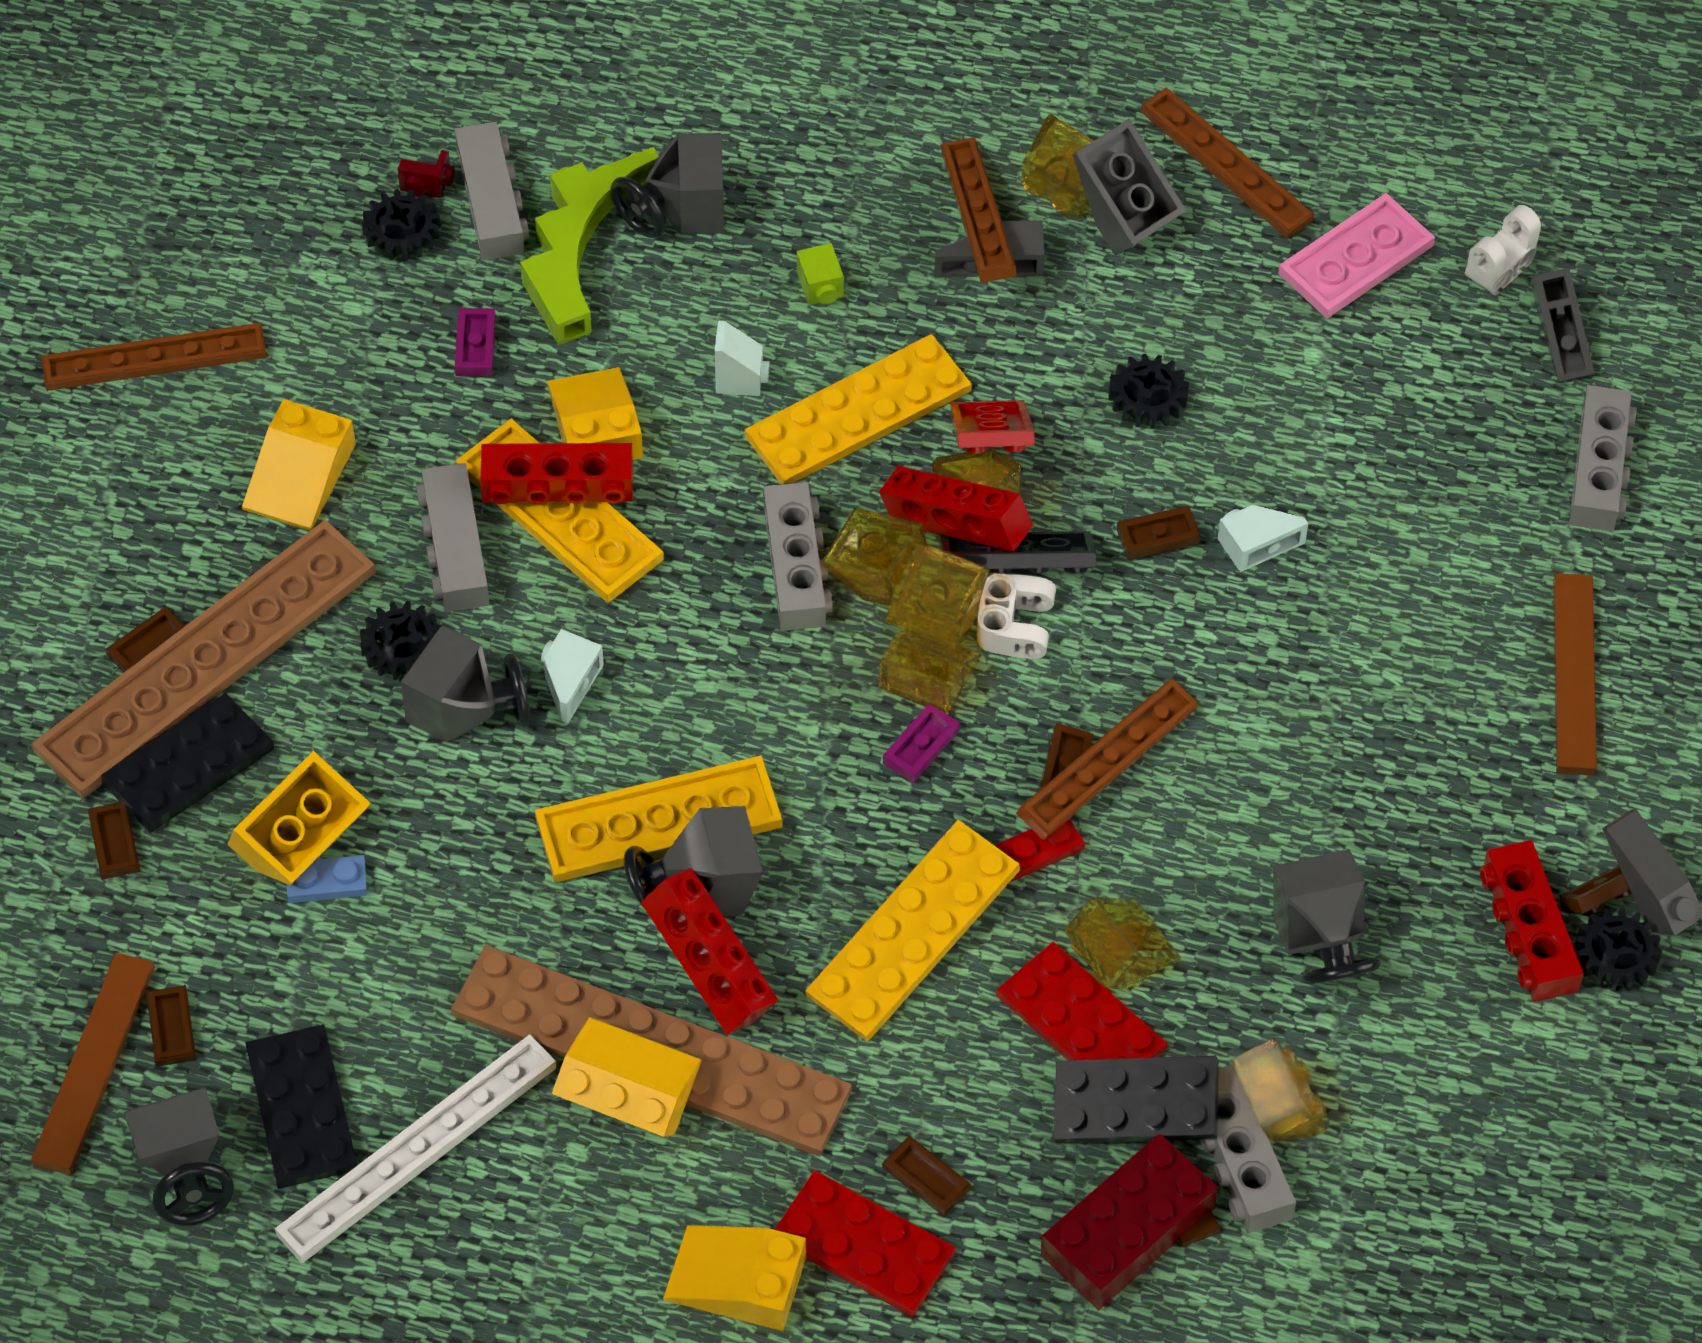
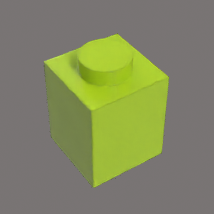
M832 243L797 251V274L808 305L817 303L829 304L838 298L844 297V275Z

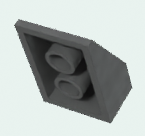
M1130 118L1073 154L1095 224L1115 256L1134 246L1187 211Z

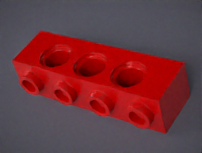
M632 443L481 444L480 485L482 503L531 502L542 504L545 502H569L578 504L582 502H633Z
M899 465L879 490L891 520L897 524L1012 552L1016 550L1033 526L1020 493Z
M1528 840L1488 849L1484 865L1480 866V878L1483 887L1491 889L1493 894L1492 909L1498 923L1503 922L1507 932L1505 933L1506 949L1510 956L1516 955L1520 967L1517 969L1521 988L1529 990L1533 1002L1579 992L1584 973L1533 841ZM1510 886L1519 887L1522 891H1515ZM1524 919L1531 920V921H1533V922L1536 923V924H1532V925H1531V924H1527V923L1523 922L1522 920H1524ZM1535 953L1545 954L1549 958H1540Z
M692 867L664 879L641 902L726 1035H730L754 1023L779 1001Z

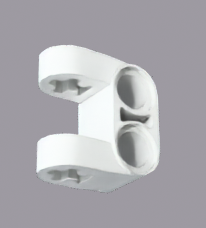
M1525 205L1515 207L1505 217L1500 232L1493 238L1483 237L1471 248L1465 275L1493 295H1498L1500 293L1498 289L1500 287L1504 289L1522 272L1521 268L1523 266L1527 268L1535 257L1536 245L1541 229V222L1537 214Z
M996 573L989 575L984 580L977 618V642L979 646L985 651L1012 657L1038 659L1045 656L1049 640L1048 632L1037 625L1013 621L1015 609L1037 612L1050 610L1055 600V584L1046 578Z

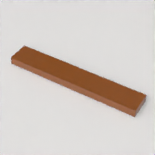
M1167 87L1141 105L1140 112L1285 238L1289 239L1314 221V214Z
M972 137L940 144L945 167L980 283L1017 276L1016 266L976 138Z
M261 323L41 355L46 391L267 358Z
M1555 573L1553 578L1556 773L1595 776L1597 754L1593 575Z
M1171 678L1019 807L1016 814L1042 840L1047 839L1197 709L1199 703Z
M115 953L32 1155L31 1162L33 1166L72 1175L154 972L155 966L153 961Z

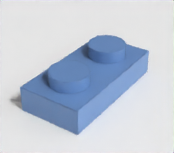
M364 855L316 860L291 886L287 885L288 903L367 896Z

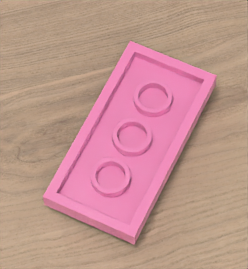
M1385 193L1281 263L1278 274L1328 319L1432 248L1435 236Z

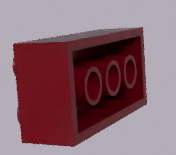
M1159 1133L1042 1235L1040 1256L1099 1311L1179 1240V1236L1207 1211L1215 1209L1218 1187Z

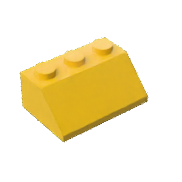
M313 751L233 830L227 845L255 871L291 886L359 818L371 803Z
M589 1017L565 1055L552 1094L662 1137L674 1136L702 1059Z

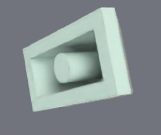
M718 321L715 344L716 393L760 396L761 383H768L770 361H763V346L726 321Z
M1251 505L1242 510H1232L1220 519L1218 540L1238 570L1242 572L1305 544L1308 522L1303 517Z
M561 629L555 640H549L545 645L541 661L544 662L545 678L560 719L565 723H569L604 665L602 645Z

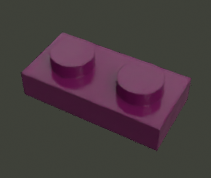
M458 308L455 376H492L496 324L495 308Z
M928 703L885 752L883 764L910 782L915 783L960 731V722Z

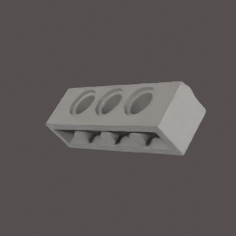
M1587 385L1582 406L1569 518V525L1614 532L1616 520L1624 519L1627 497L1620 495L1621 488L1627 489L1630 476V467L1624 466V458H1631L1634 437L1627 436L1628 428H1634L1637 407L1630 406L1632 391Z
M808 482L763 486L764 513L780 631L826 627V613L832 612V597L830 590H823L822 581H828L826 558L819 559L818 550H823L824 545L822 528L814 527V519H819L817 496L810 497Z
M1236 1064L1219 1068L1218 1112L1227 1113L1230 1118H1218L1217 1139H1200L1204 1151L1206 1153L1212 1152L1216 1161L1214 1173L1221 1188L1227 1186L1231 1195L1229 1208L1232 1217L1236 1223L1242 1221L1247 1234L1293 1220L1296 1200ZM1237 1146L1243 1148L1246 1152L1238 1154L1230 1151L1228 1148ZM1254 1181L1260 1184L1261 1187L1253 1189L1247 1187L1244 1183Z

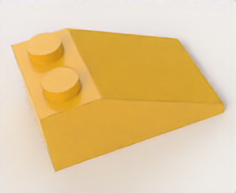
M619 367L547 381L562 443H632L633 460L643 458L640 425L634 403Z
M283 399L268 427L242 510L311 531L356 445L352 420Z
M687 1225L663 1300L783 1331L806 1260V1238L761 1227Z

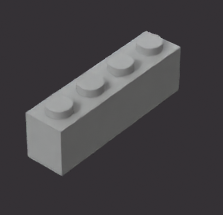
M497 122L455 128L456 150L481 260L524 254L523 240L530 239L526 218L519 219L518 212L523 211L520 191H513L512 184H516L513 162L506 163L505 157L510 156L507 135L500 136Z
M466 463L421 469L423 484L416 485L419 507L427 506L428 515H422L421 520L424 538L432 537L433 542L432 546H426L429 568H437L438 577H431L434 599H442L444 612L490 606Z

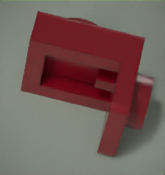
M441 150L436 165L401 158L397 169L400 191L408 192L410 189L414 190V196L425 194L442 198L445 186L452 185L455 175V166L450 165L449 151Z

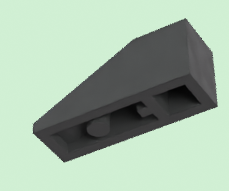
M1022 219L1003 222L1002 225L1016 266L1017 276H1043L1045 257L1043 221ZM967 238L935 251V278L979 277Z
M1570 268L1534 275L1531 280V287L1558 383L1594 375V368Z
M1637 809L1628 811L1602 828L1645 923L1651 922L1653 924L1651 932L1675 936L1702 918V908L1690 881Z

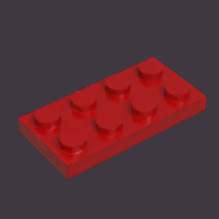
M1024 400L950 402L951 420L958 448H965V452L983 453L988 451V447L1001 446L1007 452H1020L1026 450V446L1034 445V428Z
M1051 942L996 990V996L1067 1061L1156 1058L1167 1049V1042L1055 942Z
M816 1170L810 1175L774 1229L806 1238V1259L911 1317L915 1316L956 1252L955 1246Z

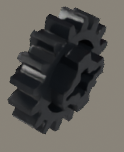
M395 189L393 197L381 193V202L378 203L371 200L369 202L370 211H363L364 222L361 224L363 236L366 237V245L368 247L375 246L377 256L388 252L389 260L391 261L394 260L396 255H402L403 260L408 261L410 253H414L417 257H422L421 248L424 247L432 250L434 248L433 239L440 238L439 228L441 227L440 214L436 210V204H428L425 194L415 198L414 190L410 189L406 195H401L399 189Z
M1142 354L1141 361L1139 362L1133 357H1128L1127 367L1118 364L1116 374H1111L1108 400L1113 401V412L1123 410L1122 420L1125 422L1131 417L1134 418L1135 427H1140L1143 421L1148 422L1151 429H1155L1156 421L1159 420L1164 425H1169L1170 415L1179 418L1181 416V408H1186L1189 382L1184 381V370L1174 372L1175 362L1172 360L1166 365L1163 364L1162 355H1157L1155 360L1151 361L1147 354Z
M406 601L403 608H397L395 602H390V610L387 612L378 607L376 609L377 618L367 617L365 619L366 629H360L361 654L366 656L369 668L377 665L379 676H383L387 671H391L393 680H397L400 673L407 674L441 627V625H437L434 613L426 616L425 606L423 605L419 606L416 610H412L410 601ZM421 630L427 636L426 641L423 640V636L420 633ZM377 640L381 642V646L384 648L382 651L376 644Z
M1605 908L1601 919L1592 913L1589 916L1588 923L1580 925L1578 937H1576L1574 943V950L1577 951L1576 955L1580 965L1585 964L1583 976L1588 977L1592 974L1596 976L1595 986L1599 987L1606 981L1609 982L1610 990L1615 992L1618 984H1623L1627 991H1632L1634 981L1644 986L1648 976L1655 975L1662 955V949L1658 948L1661 938L1660 935H1650L1653 927L1651 922L1644 925L1639 923L1641 914L1636 913L1632 918L1626 917L1625 908H1620L1618 915L1613 916L1611 911Z

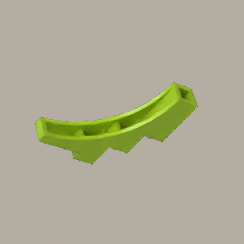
M654 147L642 152H635L611 164L601 165L590 172L587 171L583 162L570 167L561 168L557 172L550 174L551 196L559 209L547 211L535 218L536 238L544 253L532 255L528 259L521 261L520 266L522 284L558 345L592 333L591 313L579 283V269L585 247L600 221L615 206L610 193L612 182L618 177H628L643 185L659 158ZM621 188L623 199H625L627 197L624 189Z

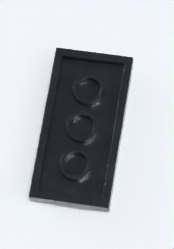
M1091 531L1028 532L1014 552L940 534L943 569H950V572L954 574H969L973 572V569H988L991 573L1004 574L1009 573L1013 568H1026V571L1031 573H1045L1049 571V568H1064L1067 572L1079 573L1086 571L1087 567H1096V550Z
M224 693L101 775L102 784L119 802L125 805L128 811L149 833H152L274 749V741L227 693Z
M322 1024L245 1042L278 1189L345 1174L357 1166V1161L325 1025Z
M1216 1055L1056 1061L1054 1140L1056 1143L1151 1141L1159 1133L1166 1140L1217 1139L1219 1060Z

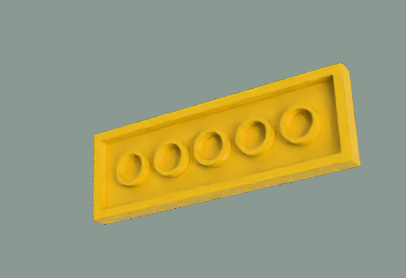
M930 334L746 428L745 437L781 485L793 484L971 392L972 384L936 338Z
M511 418L456 460V464L466 463L469 480L481 490V444L539 442ZM508 502L497 504L608 604L664 560V552L608 502H582L578 504L569 502H545L542 504Z
M762 755L535 810L536 822L554 883L623 867L625 851L631 846L643 848L654 859L664 857L700 808L745 806L753 835L782 828V817Z
M958 819L805 990L806 996L868 1042L1020 871L1019 863Z

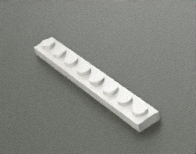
M529 1034L275 1228L276 1236L301 1263H304L556 1069V1061Z

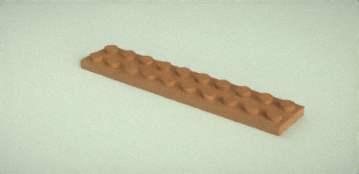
M326 520L322 521L31 743L33 752L82 799L86 798L102 785L101 775L205 706L376 573L375 564Z
M488 945L484 946L451 1008L452 1016L519 1042L530 1034L548 1053L563 1059L589 1017L700 1058L702 1061L686 1106L821 1157L852 1092L851 1083Z

